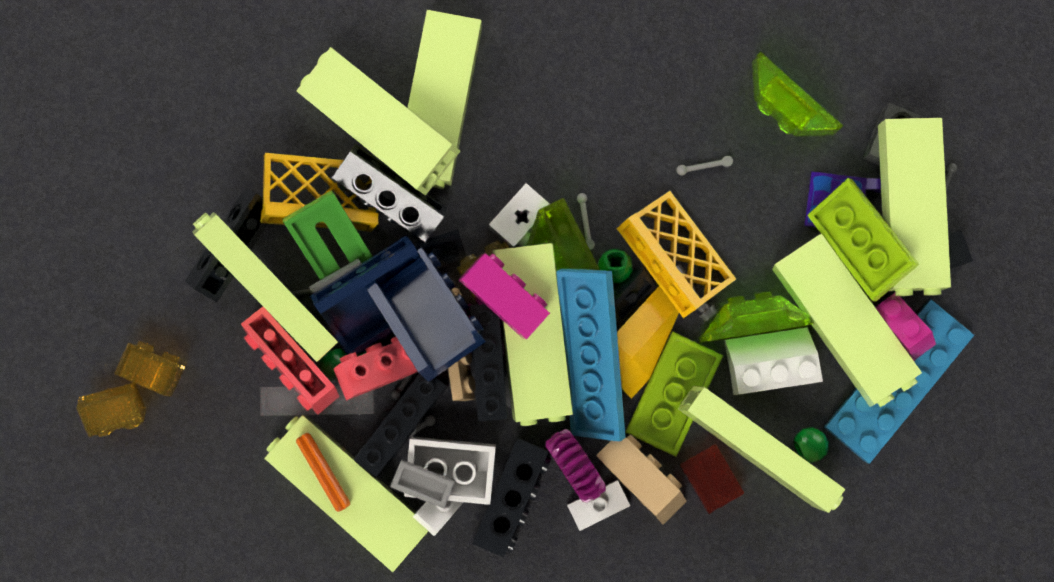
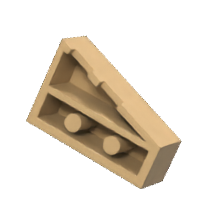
M631 434L620 442L610 441L596 456L664 525L687 502L679 490L682 485L673 475L669 474L666 477L659 470L662 465L651 454L646 457L639 450L642 445Z

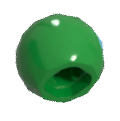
M619 248L609 249L599 259L598 270L612 271L613 284L622 283L631 275L633 262L626 251Z
M341 348L328 351L316 362V366L330 382H338L333 369L341 363L340 358L347 354Z
M816 428L802 429L793 440L798 455L809 463L819 462L826 456L829 450V441L826 435Z

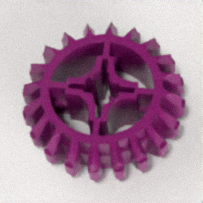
M563 429L560 432H556L546 441V448L582 502L594 501L601 496L600 494L606 491V485L569 430Z

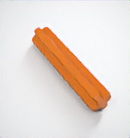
M305 433L296 439L298 447L335 510L340 512L349 507V499L311 434Z

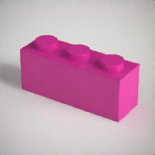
M486 253L482 254L459 281L522 339H528L550 314L545 309L548 304L536 293L531 296L524 289L526 286L524 281L513 273L509 276L502 269L505 264L494 254L490 256Z

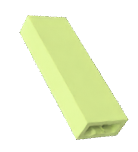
M427 10L408 109L459 149L482 31V21L480 19ZM457 156L433 187L443 189L445 185H452Z
M331 47L320 56L315 68L302 79L300 87L297 89L299 94L424 195L429 192L460 153V150Z
M942 118L885 119L878 125L882 218L920 264L889 291H895V296H911L913 291L922 290L924 295H941V290L951 287Z
M214 212L210 216L204 213L193 223L196 227L192 231L193 234L316 362L338 343Z
M822 233L774 265L772 270L870 407L876 403L882 407L894 399L891 393L900 387L903 391H906L918 383L915 377L922 373Z
M553 244L493 250V254L505 264L502 269L509 276L514 273L526 284L524 289L531 296L534 293L539 295L548 304L545 309L550 313L528 339H522L501 319L513 420L520 422L521 426L535 425L538 423L537 419L548 418L549 422L566 420V415H573Z
M693 386L677 408L812 507L829 513L831 509L835 510L842 502V493L845 491L842 486L705 387Z
M302 415L300 418L295 416L285 427L288 432L282 439L277 437L267 447L266 450L269 454L264 459L388 569L394 572L428 532L426 528L413 518L417 512L379 478L354 460V456L307 415ZM305 433L311 434L350 501V506L340 512H337L296 443V439Z

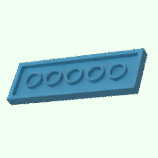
M560 269L556 273L573 415H570L571 433L573 436L620 442L626 437L612 271Z
M931 299L927 300L917 315L933 332L936 345L914 361L922 372L915 377L918 383L906 391H903L900 387L891 393L894 399L882 407L877 403L870 407L857 388H855L824 426L826 430L868 464L876 457L974 336V334Z

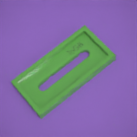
M332 190L282 219L320 280L341 268L315 229L318 222H324L350 263L359 259L362 264L373 257Z

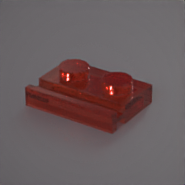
M716 444L709 446L679 464L708 514L744 494Z

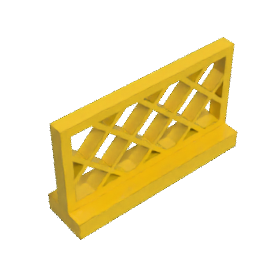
M265 153L261 223L285 225L282 220L283 218L305 206L296 197L305 188L316 199L321 197L322 195L310 185L319 176L331 187L324 194L332 190L344 201L341 205L357 231L372 232L378 225V213H376L375 207H369V210L358 209L352 202L357 195L354 193L348 198L338 185L324 173L330 167L339 168L344 160ZM271 162H281L289 171L278 178L271 171ZM301 165H310L316 174L307 181L297 169ZM291 174L302 184L294 193L282 182ZM369 177V181H368L366 184H371V183H372V180H371L370 177ZM270 178L274 181V183L271 186ZM276 186L288 196L282 203L270 202V191ZM318 222L315 226L328 228L324 222Z
M671 191L627 218L617 228L683 318L736 280ZM666 201L672 208L673 216L661 214V204ZM643 216L654 218V230L647 228L640 218ZM660 220L672 223L671 234L660 231ZM678 225L687 228L689 239L678 236ZM659 238L671 241L670 252L663 250L659 244ZM677 243L689 245L688 256L676 254ZM695 247L701 248L705 252L706 261L694 258ZM676 260L688 263L687 275L682 274L678 270ZM694 265L705 267V279L693 276ZM712 269L719 271L725 281L722 283L711 281ZM693 283L704 285V297L701 299L693 290Z

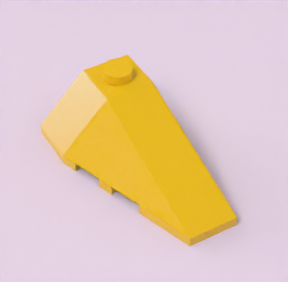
M660 286L617 331L621 388L631 399L651 378L679 314Z

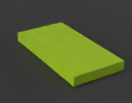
M847 178L807 215L872 301H877L920 265L856 183L850 178Z
M672 332L625 433L631 434L633 437L676 457L693 422L691 418L677 408L693 386L709 388L723 355Z

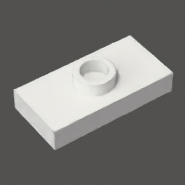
M618 480L606 485V491L600 494L601 496L594 501L591 500L585 503L579 498L567 504L579 531L630 506Z
M447 501L445 508L426 502L413 518L435 536L464 502Z

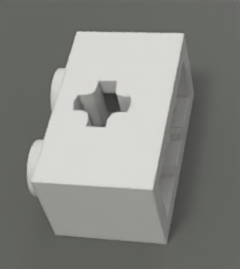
M526 183L489 224V229L511 248H515L518 245L523 247L533 237L530 233L536 225L542 227L551 217L549 213L551 204ZM526 213L528 223L521 222L518 225L516 215L522 216Z

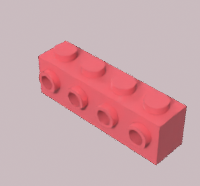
M263 306L241 323L247 334L244 337L245 341L254 351L259 348L264 353L261 359L271 370L274 368L279 370L282 374L279 377L280 381L289 391L294 388L300 394L297 400L307 411L312 408L318 415L340 397L330 380Z
M397 337L390 339L392 344L383 347L381 343H377L366 348L367 353L357 357L356 352L340 358L341 363L333 370L346 401L418 372Z

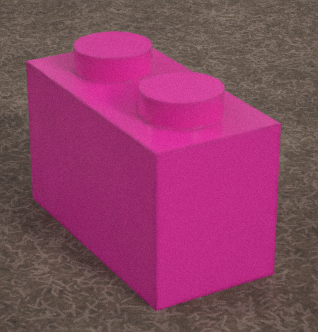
M894 293L875 307L913 361L936 345L933 332L900 296H895Z

